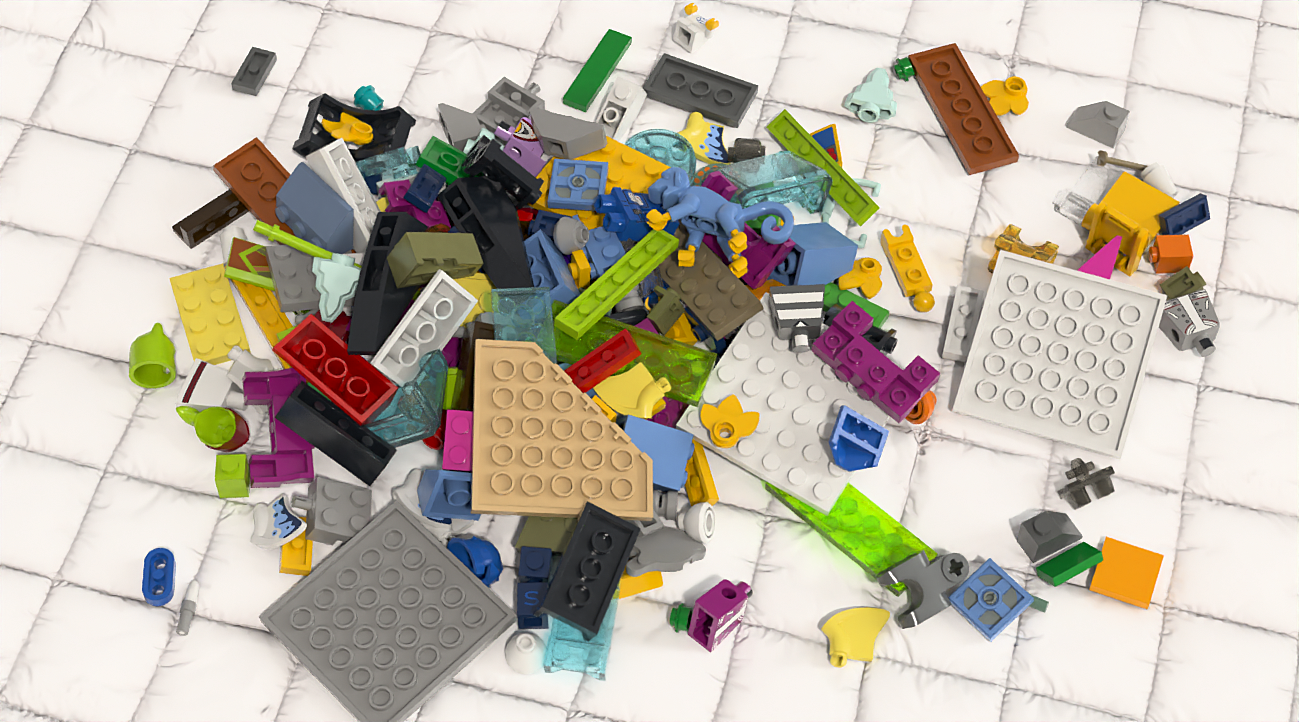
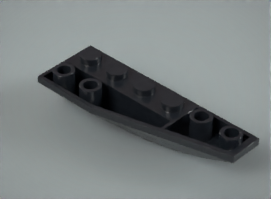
M486 176L458 178L439 193L438 197L460 233H473L484 263L482 268L510 308L515 310L536 292L518 212L500 182H494Z
M378 212L366 248L355 295L347 349L348 355H376L421 286L397 288L387 260L394 246L406 232H436L406 212Z

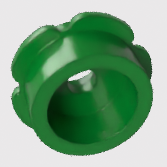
M907 57L897 58V64L893 65L895 73L899 80L904 78L908 82V78L915 75L912 65Z
M684 603L679 604L678 608L673 607L671 611L670 625L674 626L676 633H679L680 630L689 631L693 608L686 607Z

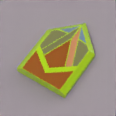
M233 237L224 277L275 291L265 255L266 246Z

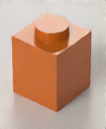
M1189 234L1156 235L1153 246L1149 247V261L1154 263L1155 273H1177L1186 266L1190 269L1194 255Z

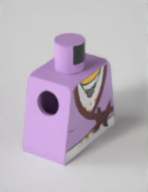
M526 117L521 118L516 128L502 120L494 134L507 142L503 152L533 176L537 177L550 155L545 154L533 130L531 120Z

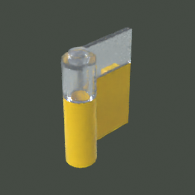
M1096 156L1072 189L1058 190L1052 200L1054 211L1090 231L1095 210L1101 202L1108 204L1107 210L1112 207L1139 224L1140 231L1143 228L1149 231L1143 250L1144 253L1161 230L1158 215L1179 205L1180 202L1112 164L1106 163L1103 167L1097 166L1098 156Z

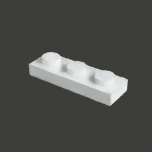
M957 285L942 358L967 362L978 325L984 290Z

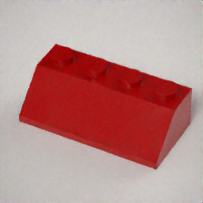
M310 314L277 343L272 351L360 426L373 422L390 406L398 387L360 355H348V345Z

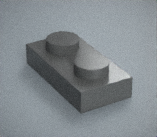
M252 46L231 83L232 90L257 96L277 61L276 52Z

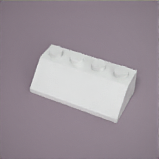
M340 138L305 157L308 161L307 166L354 209L353 249H355L356 253H365L377 214L381 211L343 138Z
M439 269L370 364L392 382L411 393L478 300Z

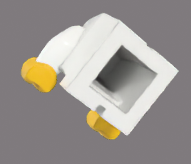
M694 3L684 7V18L677 19L673 40L690 53L700 49L711 39L715 28L719 26V21H714L715 18L705 19L700 14L693 15L698 10V6L694 5Z

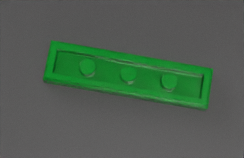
M608 29L564 95L563 104L587 112L632 44V37Z

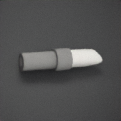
M196 580L188 585L185 598L181 604V614L176 633L182 636L188 635L192 616L195 615L199 583Z

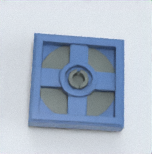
M554 159L547 201L548 208L596 211L594 203L598 195L605 194L608 162Z
M991 558L982 564L948 597L951 605L990 642L1034 602V598Z

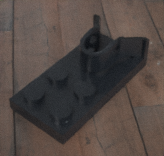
M587 501L583 505L543 601L534 611L533 615L539 617L545 613L581 631L583 640L586 642L594 638L601 627L641 528Z

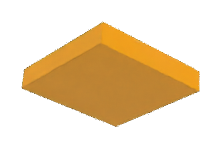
M1106 536L1101 550L1103 561L1096 566L1089 590L1148 609L1164 555Z

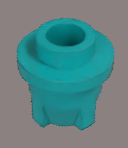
M372 85L361 86L354 94V105L356 107H361L364 110H381L384 107V100L375 92V88Z

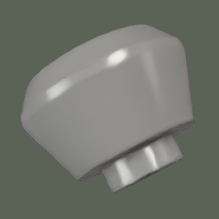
M562 217L556 223L553 232L557 249L565 255H570L572 252L582 249L589 240V230L584 223L570 217Z

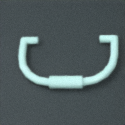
M852 178L858 185L874 188L872 192L873 197L879 196L880 183ZM829 193L826 194L821 212L823 222L828 224L836 202ZM863 233L859 241H852L858 245V248L862 249L865 247L867 235Z

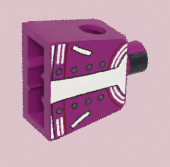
M723 579L695 601L688 635L711 653L743 620L747 601L753 594L751 587L743 581L734 585L727 579Z

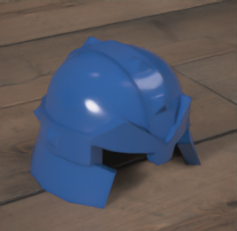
M475 536L469 539L452 538L448 542L447 549L488 588H492L491 585L499 581L503 565L500 553L493 543L476 538Z

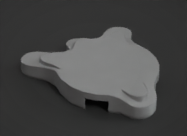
M663 527L642 538L637 537L630 557L634 558L627 562L626 572L632 577H638L651 571H681L685 563L690 562L692 564L695 561L704 559L706 547L683 531Z

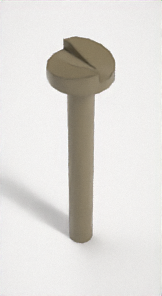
M1100 150L1097 152L1099 154L1097 166L1103 167L1106 163L1139 171H1143L1148 167L1147 165L1108 157L1106 151Z

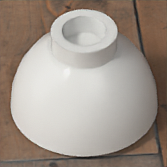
M709 502L695 504L686 513L679 515L678 526L681 531H685L688 536L700 543L706 544L712 539L716 519L714 509Z
M529 632L514 636L507 644L505 659L508 666L521 674H531L540 670L548 658V651L544 641L536 634Z

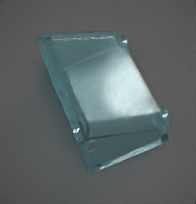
M780 151L767 156L710 168L705 173L701 185L709 173L720 171L738 188L729 202L740 204L742 209L765 201H774L781 204L798 201L802 208L805 207L810 214L822 211L833 180L825 169L791 151Z
M440 349L423 355L419 363L421 370L412 381L406 382L402 388L396 385L398 390L390 406L373 422L364 425L394 448L429 438L436 433L441 425L448 363Z

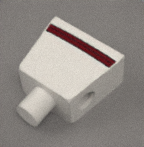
M197 358L175 400L176 407L189 406L199 412L209 407L217 406L245 411L248 405H244V395L239 392V386L226 377L228 371Z

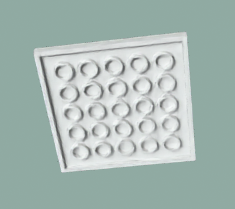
M1000 250L952 412L1120 460L1167 295Z
M765 292L760 300L764 309L744 323L676 424V429L694 434L693 440L828 516L855 471L848 472L835 464L828 442L840 407L845 405L882 427L885 426L890 416L871 400L863 399L852 384L839 379L835 370L811 351L812 344L817 339H809L810 350L803 353L793 351L792 340H780L769 306V293ZM823 323L821 324L820 336L829 328V326ZM734 394L741 404L743 413H759V423L751 435L739 438L737 444L733 447L720 448L712 442L710 431L701 422V409L703 404H709L718 408L724 399ZM722 432L720 436L722 438H729L730 434Z

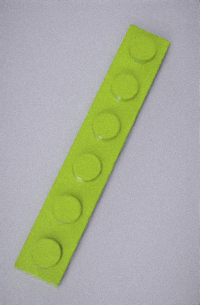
M786 109L766 127L860 227L880 209L868 194Z
M653 229L557 315L554 320V326L578 340L678 248L679 239L664 230L656 231Z

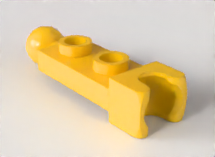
M906 224L902 226L903 234L900 237H895L888 229H884L881 233V246L886 257L890 260L905 297L915 295L913 304L917 311H931L935 305L934 296L930 293L933 284L913 242L914 237L909 226Z

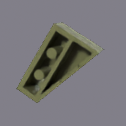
M406 232L387 257L397 288L428 284L439 269L452 279L471 277L484 264L473 233Z
M529 516L514 548L518 553H521L522 546L552 549L553 556H562L578 518Z

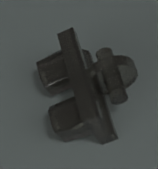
M1081 458L1073 459L1071 461V470L1065 472L1068 480L1073 478L1077 480L1057 491L1060 499L1067 497L1074 510H1077L1092 502L1085 489L1092 486L1098 500L1114 493L1115 489L1110 476L1115 474L1112 465L1089 475V471L1095 469L1094 463L1092 461L1085 463Z

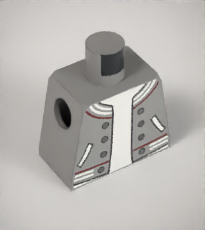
M1206 289L1165 302L1159 329L1179 351L1196 347L1200 356L1206 357L1216 350L1213 341L1216 339L1219 331L1220 322Z

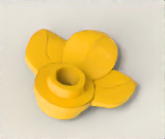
M1009 77L1005 82L992 80L981 86L985 96L990 98L989 103L997 116L1007 114L1010 110L1017 115H1021L1028 108L1029 101L1026 98L1028 88L1025 81L1020 77Z
M344 112L340 116V122L322 119L321 123L324 129L336 139L343 138L346 142L352 141L358 145L370 143L373 139V129L370 125Z
M869 257L855 260L852 271L839 277V290L860 287L866 298L871 299L875 297L882 287L880 279L882 266L879 261Z
M734 394L724 399L718 408L709 404H703L700 414L702 424L710 431L712 442L720 448H731L737 444L739 438L751 435L756 430L760 417L758 412L743 413L741 404ZM727 432L730 434V437L722 438L720 433Z

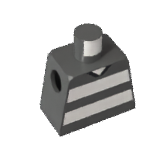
M825 284L770 287L768 301L778 338L780 340H792L794 352L803 353L809 351V339L820 337Z

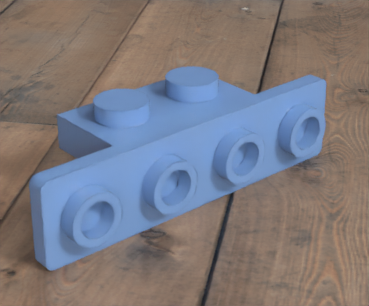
M578 215L572 216L573 219L580 221ZM604 226L589 230V240L580 249L583 250L591 267V280L600 278L626 254L616 233L607 232Z

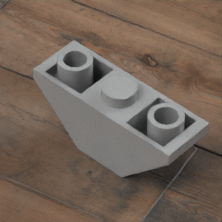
M534 107L529 109L533 130L547 155L572 160L605 148L607 145L604 125L550 112L545 109L542 110Z

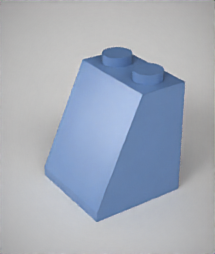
M827 222L794 225L790 238L796 245L784 262L775 267L767 280L774 279L786 286L826 285L852 271L858 245Z
M632 415L616 419V424L631 438V442L642 453L645 452L653 460V490L662 492L680 491V488L684 487L688 473L685 471L687 460L691 459L694 452V443H692L694 434Z

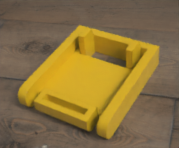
M1101 202L1095 210L1085 248L1096 254L1106 245L1105 242L1109 243L1117 235L1122 236L1119 250L1126 254V256L1118 252L1114 267L1130 277L1138 269L1149 231L1145 228L1140 231L1139 224L1112 207L1107 210L1108 204Z

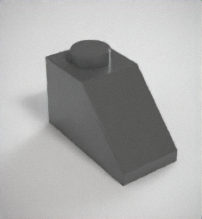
M1044 511L1021 523L1017 542L1032 563H1035L1081 540L1083 535L1066 513Z

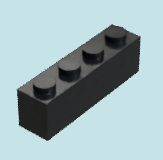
M301 381L275 416L277 420L368 486L374 483L397 451V449L364 425L360 426L342 409L303 381Z

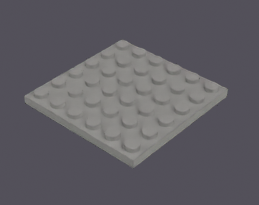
M397 500L259 617L261 623L358 722H404L518 620L517 615Z

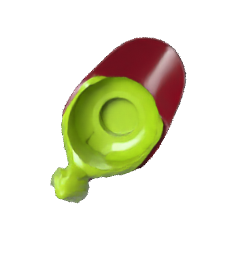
M189 406L176 407V412L180 418L195 428L200 441L210 449L226 453L233 452L245 445L249 440L250 433L246 421L232 409L217 406L209 407L199 412Z

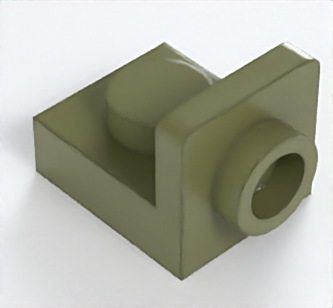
M1186 266L1159 285L1169 300L1203 290V287L1207 284L1198 271L1193 274L1188 266Z
M656 285L653 290L661 300L653 306L647 318L657 332L665 335L684 313L685 309L680 303L681 297L676 291L670 287L664 289Z

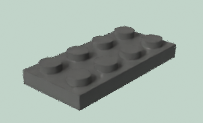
M664 53L643 89L647 93L646 97L692 113L699 112L706 118L738 128L758 94L759 85Z

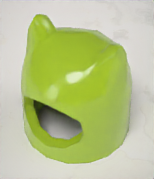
M155 323L151 331L138 336L130 346L129 378L133 383L144 388L156 389L171 384L176 376L174 360L176 350L174 343L164 334L160 323ZM166 368L170 370L168 374H166Z

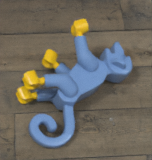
M672 167L662 172L661 178L648 188L649 200L654 204L663 203V209H666V213L662 215L657 209L651 210L646 215L649 219L647 224L654 230L661 231L666 226L667 221L674 222L681 219L682 224L685 225L689 233L685 245L688 250H679L678 252L679 266L691 267L694 265L695 252L699 250L705 233L717 235L719 246L728 260L733 261L729 265V269L737 278H740L748 271L747 259L741 256L740 253L747 248V236L743 232L745 221L767 214L780 217L784 224L779 231L772 230L776 227V218L773 216L767 217L761 224L762 238L771 244H781L787 241L794 229L793 214L785 205L779 202L765 201L742 209L740 204L729 202L706 187L690 186L686 170L680 167Z

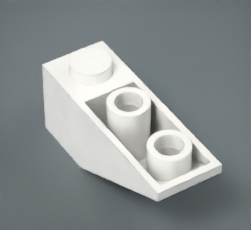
M617 76L596 120V123L604 125L606 136L618 142L621 140L636 119L647 93L640 85Z

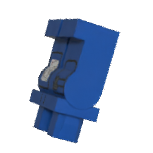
M613 187L610 195L599 194L594 203L597 213L606 214L603 219L605 230L607 232H615L619 241H627L628 238L634 241H641L653 230L647 224L649 219L646 215L653 209H657L662 215L666 213V209H663V203L654 204L649 200V194L633 193L628 189L622 190L621 187ZM669 220L662 230L674 235L680 223L678 220L674 222Z

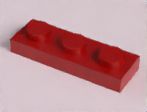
M625 328L568 367L564 372L584 394L642 353L632 334Z

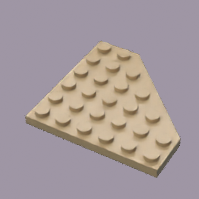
M475 340L471 514L578 518L583 505L588 501L623 520L651 521L653 519V460L645 452L642 453L631 442V438L615 422L612 423L601 412L602 409L586 393L583 394L572 383V379L556 363L553 364L543 354V350L535 342Z

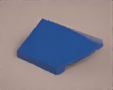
M842 405L828 441L835 464L848 472L878 467L889 430L849 407Z

